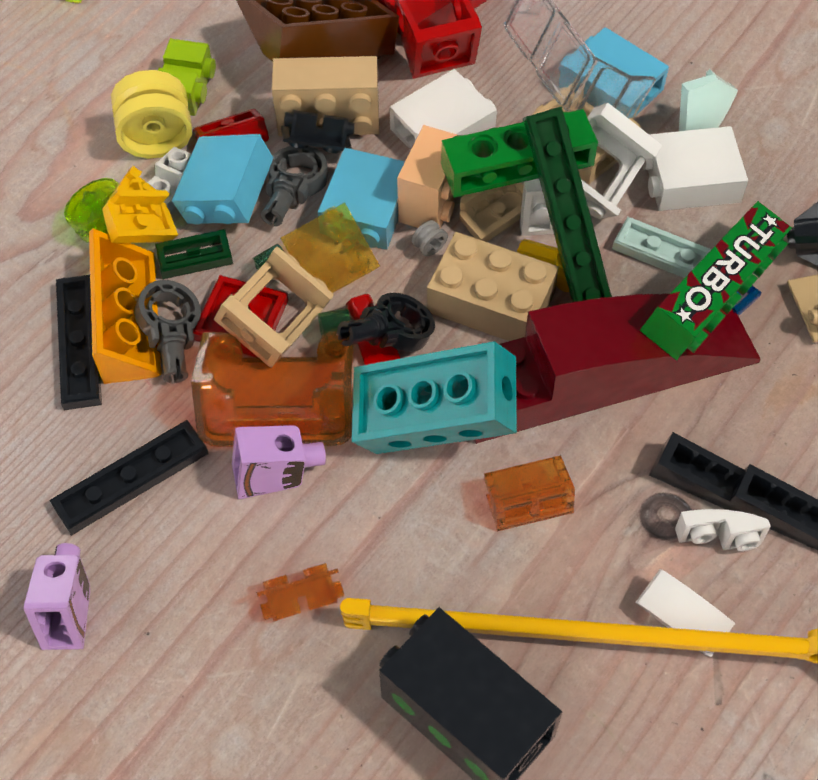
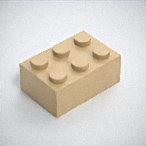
M377 56L273 58L272 95L278 136H282L281 126H284L285 112L292 113V110L317 113L316 126L322 127L324 115L348 118V122H353L355 124L353 135L379 134Z
M455 231L427 286V309L433 315L507 341L525 337L528 311L549 307L556 290L559 266Z

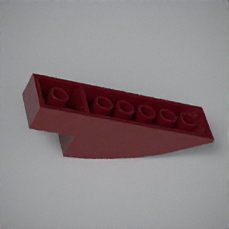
M670 293L604 297L528 311L525 337L499 344L516 356L517 432L759 363L761 358L733 307L728 314L721 310L726 316L711 333L706 329L703 330L708 334V337L694 353L686 349L676 361L640 331L652 313ZM502 436L476 439L474 441L477 444Z

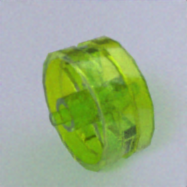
M101 178L91 181L73 194L66 204L64 216L67 223L75 229L76 234L86 243H89V231L93 228L108 234L102 208L119 184L112 178Z

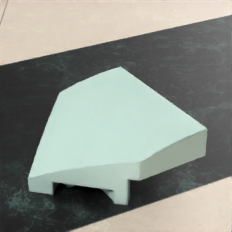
M710 69L706 72L705 77L682 83L679 131L719 127L730 109L738 89L729 82L724 81Z

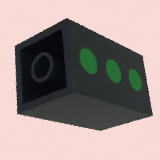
M440 607L430 617L424 614L412 626L409 632L411 637L401 648L397 645L393 646L380 661L381 698L473 780H519L555 738L563 711Z

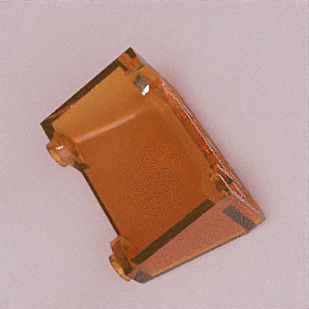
M337 331L328 332L318 341L317 357H281L270 368L260 358H243L241 343L235 336L224 332H203L191 379L196 430L199 438L210 446L234 447L235 428L295 425L300 429L303 444L322 441L324 446H337L346 443L352 437L355 344L344 346L342 344L343 340L339 341Z

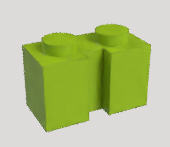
M170 38L163 56V68H158V71L167 72L181 81L186 89L190 115L196 116L200 103H204L206 100L207 83L209 78L212 79L215 75L216 61L214 58H211L209 44Z

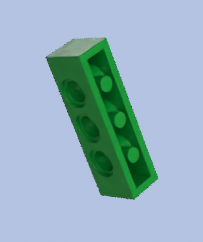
M584 109L563 112L578 169L594 166L598 140ZM524 122L499 128L494 127L467 135H457L442 140L441 165L453 198L539 178Z

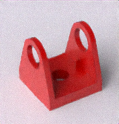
M395 0V14L399 16L398 28L413 79L476 63L482 25L470 0H452L456 21L420 30L406 1Z

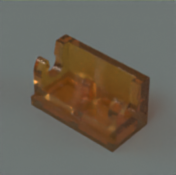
M561 455L484 473V481L489 494H486V498L497 531L574 513L575 487Z

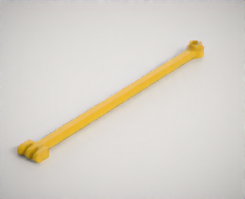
M346 598L340 603L344 625L350 629L371 630L372 625L412 628L421 616L426 614L430 617L435 612V610L371 605L370 599ZM445 611L470 633L788 657L818 663V629L808 631V638Z

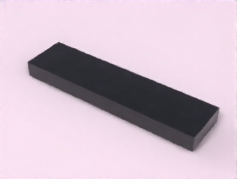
M90 275L56 279L61 405L64 410L102 405L101 377L92 357Z
M185 420L49 501L72 536L208 455L209 452L188 420Z

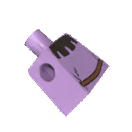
M295 425L235 428L232 469L238 499L297 488L302 484L305 467L321 466L326 463L323 442L303 444L300 429Z
M59 544L55 548L54 555H41L36 558L23 609L41 650L84 648L90 583L80 558V548L74 544Z

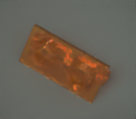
M324 563L304 569L303 574L305 578L288 582L287 575L263 581L264 590L258 591L257 596L266 594L268 602L260 604L264 620L273 618V622H276L279 619L302 613L298 597L304 595L309 610L338 603L337 599L344 597L342 584L340 581L332 582L331 579L332 574L339 573L338 568L328 571L327 564Z

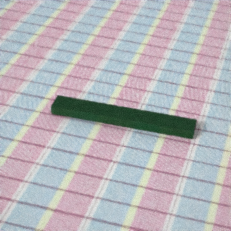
M562 106L523 117L572 302L612 297Z

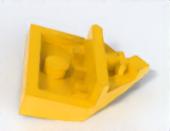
M133 165L102 208L111 243H149L174 240L178 233L168 206L163 202L170 193L166 190H156L144 179L140 178L142 172Z

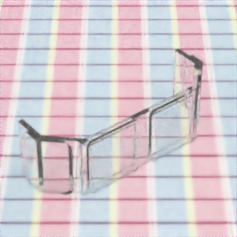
M514 0L503 23L508 35L524 57L530 60L541 81L556 102L563 106L565 111L571 112L584 109L588 118L593 108L609 103L628 119L630 117L633 119L656 81L652 76L629 75L595 57L553 0Z

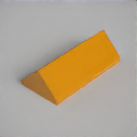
M93 228L89 231L92 357L103 384L157 378L161 375L160 352L157 351L158 343L155 348L149 347L148 336L139 328L134 316L135 304L142 290L148 284L156 281L154 252L132 243H111L109 234ZM151 296L148 297L147 299H145V301H144V306H145V308H146V306H147V304H148V302H149ZM156 301L153 303L152 308L158 316V307Z

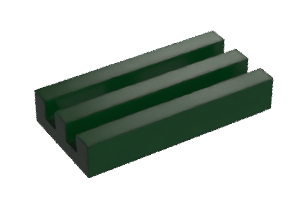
M225 229L155 244L163 279L233 264ZM220 243H221V245H218V246H213V247H208V248L200 249L201 247H206V246H211V245H215V244H220ZM186 251L185 253L165 257V255Z

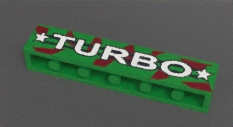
M757 201L663 300L640 331L676 361L686 349L694 353L708 337V334L703 330L706 329L711 333L726 316L721 310L728 314L742 298L740 294L745 295L788 245L783 238L792 227Z

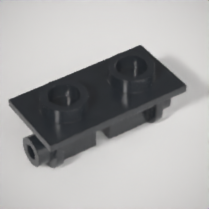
M292 110V113L285 112L284 126H281L283 142H288L290 146L300 149L307 148L308 146L321 147L324 151L333 154L341 153L344 148L352 149L349 136H353L355 124L348 122V118L324 115L322 127L316 126L317 113Z

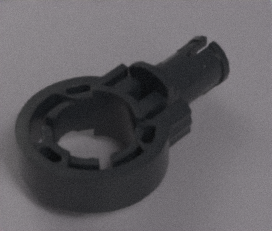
M387 293L378 299L375 306L364 308L360 319L340 322L337 328V335L339 341L343 340L342 344L344 346L368 341L373 346L379 344L381 348L392 346L401 351L413 352L422 349L435 330V321L427 307L415 298L402 293ZM397 311H400L401 317L409 320L414 330L404 327L405 323L394 316Z

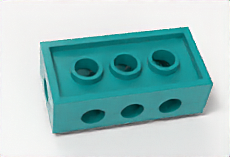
M495 341L354 367L352 443L375 454L517 433L516 356Z

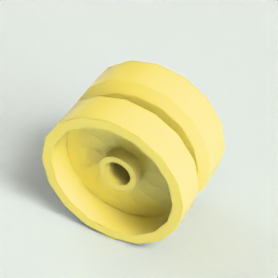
M146 70L127 75L115 84L111 93L117 143L124 151L137 157L148 159L161 158L173 147L182 149L187 145L192 136V124L188 110L186 89L178 78L167 72Z

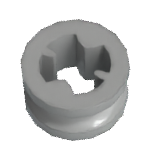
M430 220L422 224L415 231L412 243L415 247L420 248V252L424 256H431L445 245L448 234L445 230L440 229L436 221Z

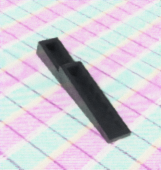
M674 432L663 444L649 476L725 510L740 511L769 520L770 530L818 550V499L752 464L742 469Z

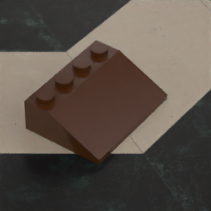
M236 0L262 53L272 62L273 58L377 56V59H380L383 55H393L395 53L399 16L376 0Z

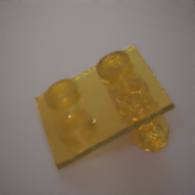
M345 202L337 207L332 206L326 209L319 217L280 238L288 253L297 259L299 265L313 277L322 280L332 293L380 267Z

